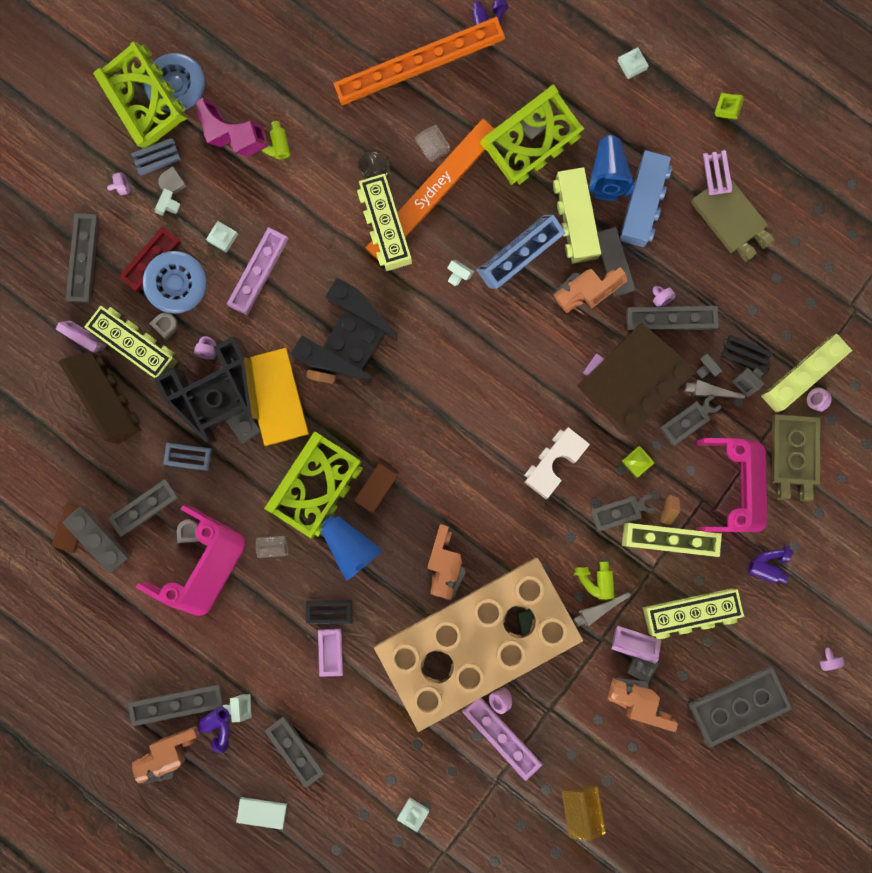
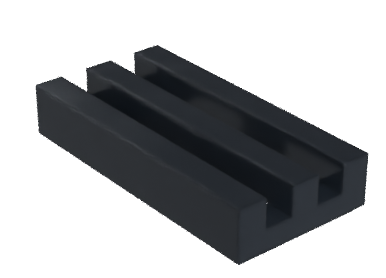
M730 335L720 357L753 371L755 368H758L764 373L772 352ZM731 343L741 346L759 355L764 356V358L754 355L738 347H735L731 345ZM728 350H731L742 356L761 363V365H755L744 359L729 354Z
M353 600L306 601V624H352ZM311 606H347V610H311ZM311 615H347V619H311Z

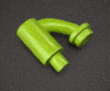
M274 121L271 123L272 130L270 131L273 146L268 145L262 151L276 159H285L290 156L285 129L281 128L279 121Z
M599 562L600 571H597V586L587 577V575H591L588 567L575 568L573 576L579 577V580L591 595L598 599H614L613 571H609V562Z

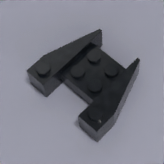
M337 277L325 296L330 304L344 311L323 347L301 335L290 355L296 361L315 371L372 382L371 375L364 372L365 368L384 337L387 336L396 342L397 335L357 288Z
M234 336L214 346L223 368L189 385L183 370L175 368L153 378L163 399L205 442H217L211 429L244 411L249 420H259L251 358L242 340Z

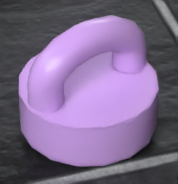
M122 172L113 174L114 184L108 185L107 190L116 189L121 196L129 194L131 188L125 174Z
M655 286L652 289L653 294L656 296L653 300L656 307H665L676 295L671 288L664 290L660 286Z
M207 336L201 337L199 343L195 346V355L203 359L214 360L217 356L214 346H216L215 341Z
M814 388L807 396L808 406L820 412L827 409L832 400L831 394L823 388Z
M826 648L825 655L827 659L819 662L821 669L828 671L844 667L843 657H834L832 650Z
M505 687L497 689L489 695V703L495 712L503 714L510 710L512 706L511 693Z

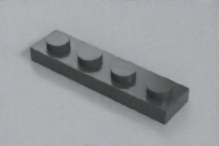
M74 213L66 292L67 302L91 304L99 227L98 215Z
M718 306L636 307L626 309L627 332L633 331L640 323H643L651 331L716 330L719 328Z
M221 684L132 701L128 703L131 726L215 710L218 707H223L225 704Z

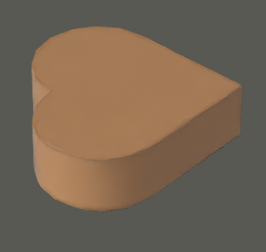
M307 370V379L329 384L335 383V375Z
M673 495L667 497L660 518L661 523L671 525L680 513V500L678 497Z

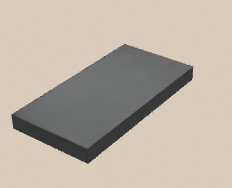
M771 665L688 703L708 748L793 710Z

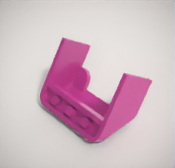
M703 438L695 441V446H726L728 457L735 462H741V508L734 509L729 513L727 519L728 527H696V531H762L767 525L766 450L764 446L757 441L740 438Z
M183 505L181 510L200 520L196 528V537L207 546L205 552L185 587L173 582L166 584L160 589L149 582L138 583L136 588L167 606L201 616L211 610L246 547V540L242 534L192 506Z

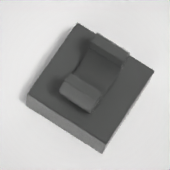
M707 352L700 359L704 365L696 373L701 378L705 377L710 371L714 376H717L723 369Z
M747 368L736 376L732 383L749 397L764 385L759 379L763 373L758 368H755L753 372Z
M633 657L626 672L639 680L649 683L658 663L655 664Z

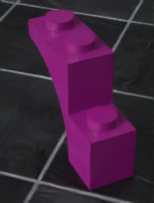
M204 98L196 101L197 114L202 122L203 135L207 143L220 148L230 143L235 153L245 157H249L268 147L262 125L253 121L242 124H229L221 116L215 103Z

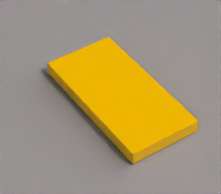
M287 348L250 357L259 412L258 422L264 446L309 435Z

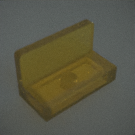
M590 785L579 791H562L569 837L571 839L592 841L605 834L598 787Z

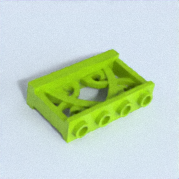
M133 41L127 49L102 69L98 68L93 74L137 146L147 148L155 145L156 141L188 118L184 113V105L173 95L174 89L161 76L163 74L161 68L155 62L153 63L150 58L152 56L150 50L144 44L140 45ZM138 57L141 61V67L137 69L136 63H133L131 67L132 73H130L129 63ZM123 68L124 74H120L113 77V75H115L118 71H120ZM133 82L145 83L151 86L149 108L142 105L131 106L129 104L134 95ZM123 88L128 89V93L125 95L122 92ZM168 105L171 110L170 116L165 120H159L156 117L157 113L166 115L167 113L163 112V107ZM142 110L146 113V116L142 114L141 118L139 119L137 117L138 111ZM154 122L159 124L153 130L147 133Z
M554 84L480 141L482 147L487 150L511 185L515 182L520 185L530 177L527 174L532 169H535L537 172L547 164L545 159L549 156L555 158L564 151L562 146L568 142L572 145L581 138L579 133L584 130V127L580 125L560 97L559 91ZM549 100L553 102L561 115L553 117ZM538 113L540 119L544 118L545 121L535 122L533 115ZM523 120L532 127L545 126V137L541 148L519 146L523 139V127L521 125ZM563 120L569 125L568 134L561 136L558 131L564 127L562 125L554 126V121ZM512 131L518 133V139L515 144L512 143L515 138L510 137V132ZM553 139L559 142L557 145L550 149ZM494 142L508 151L504 158L493 145ZM512 153L517 154L514 159L515 165L518 160L524 163L523 168L519 171H515L509 166V158ZM529 157H540L530 165Z
M314 432L264 509L309 538H314L315 535L319 537L322 533L321 530L324 528L322 523L327 516H333L338 508L335 505L340 497L344 498L350 490L349 482L352 478L356 479L363 468L360 465L362 462L317 432ZM321 443L337 452V454L327 459L319 449ZM336 459H345L348 462L349 468L345 474L341 475L338 473V468L342 465H335L332 468L330 464ZM310 462H315V467L320 463L322 465L315 471H310L308 467ZM324 471L327 480V494L316 499L305 500L306 489L299 477L301 474L315 476ZM335 480L342 481L336 490ZM295 487L301 490L299 500H296L298 494L295 496L292 494V489ZM328 503L321 513L317 506ZM280 506L296 508L294 519L278 510ZM301 508H306L305 516L307 519L310 513H315L316 519L313 524L304 525L301 522Z

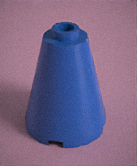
M607 135L599 141L589 182V193H594L596 199L614 201L618 200L620 195L629 196L633 192L634 181L621 139L614 135Z
M331 515L322 523L324 528L321 532L343 577L347 581L382 552L380 547L340 516L334 518Z

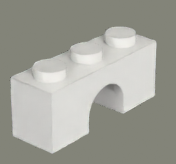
M567 428L565 431L559 430L552 439L555 444L551 449L546 447L538 457L541 459V462L537 467L532 465L524 475L527 477L524 483L545 499L552 494L562 481L553 473V461L558 457H563L574 464L590 445L570 428Z

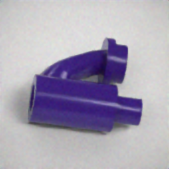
M496 0L493 3L492 10L493 13H496L495 17L498 18L500 24L504 12L509 8L505 0ZM474 2L472 17L475 26L489 20L487 10L482 8L481 2Z
M785 545L782 549L760 554L750 562L748 573L772 583L779 581L785 584L788 575L781 573L780 568L766 562L779 558V562L788 563L792 557L793 550Z
M218 707L203 717L198 725V731L201 733H210L219 727L220 735L214 737L211 743L212 749L217 753H223L229 747L227 740L229 735V712L224 707Z

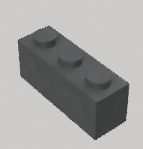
M80 506L62 521L109 574L131 557L86 506Z

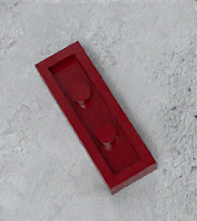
M162 226L121 273L119 278L138 293L143 288V275L148 264L162 253L175 251L181 244L180 240Z

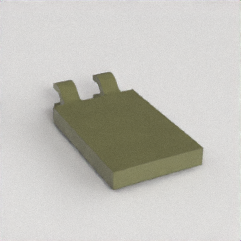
M723 176L721 180L722 186L724 188L726 187L725 178ZM731 179L732 192L709 195L707 188L693 198L690 203L728 251L732 254L737 250L742 259L747 262L757 253L752 246L747 244L749 240L754 237L760 247L765 249L774 241V238L770 233L764 231L769 225ZM717 182L713 184L714 189H717Z
M772 416L771 483H778L776 500L790 499V484L801 485L799 501L809 502V500H813V486L820 485L819 417Z

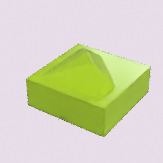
M721 93L715 110V116L738 119L744 101L743 95Z
M640 446L622 460L636 478L654 464L653 460Z

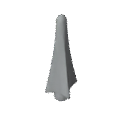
M698 379L696 382L692 381V383L686 382L684 384V391L691 392L690 397H709L713 395L714 397L745 398V395L742 393L729 391Z
M627 592L607 602L578 611L580 616L573 619L577 627L583 624L590 626L610 609L629 598L631 594Z

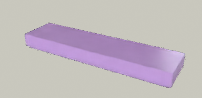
M269 227L267 228L226 304L228 307L248 316L289 240L287 236Z
M482 698L470 703L462 710L466 717L525 781L542 766L537 757Z

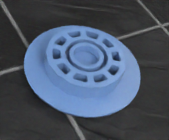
M170 53L157 58L154 62L161 68L163 79L174 89V97L184 105L185 110L191 108L201 98L205 87V77L200 65L191 57L179 53ZM144 83L145 93L148 99L151 100V86ZM168 105L163 107V111L171 112Z
M179 251L165 252L156 256L146 267L143 275V289L151 304L159 310L172 314L183 313L194 308L203 298L206 290V276L200 263L189 254ZM176 266V269L171 270L170 267ZM181 267L185 268V272L180 271ZM159 277H162L161 283L158 282ZM159 287H162L164 291L160 292ZM166 294L170 295L169 299L165 297Z

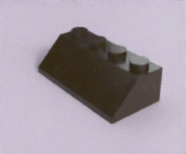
M89 351L58 361L105 441L120 444L142 431L138 425L141 423L135 412L131 413L129 410L127 397L123 393H119L116 387L118 382L112 374H108L105 369L107 363L100 354L97 355Z

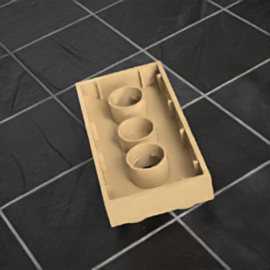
M535 557L375 645L374 649L416 729L420 732L581 643L583 639L539 559ZM513 606L523 607L527 610L530 609L534 615L532 626L529 629L531 631L524 636L511 632L508 633L504 628L503 622H505L507 611ZM432 651L448 654L453 661L449 676L442 680L427 677L423 672L422 667H424L426 655Z

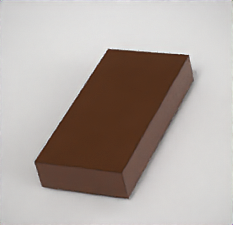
M379 463L354 501L371 513H374L398 475Z
M66 503L51 545L52 547L70 553L76 552L79 541L62 521L80 506Z

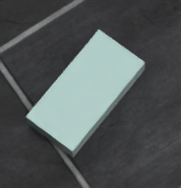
M241 797L236 823L283 830L287 804Z

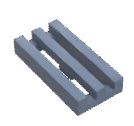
M173 138L131 153L140 176L181 161ZM174 153V155L171 157L142 167L143 164H146L151 161H156L164 156Z
M166 443L163 465L210 471L209 464L213 449ZM171 448L205 452V457L172 453ZM169 458L204 461V466L169 461Z

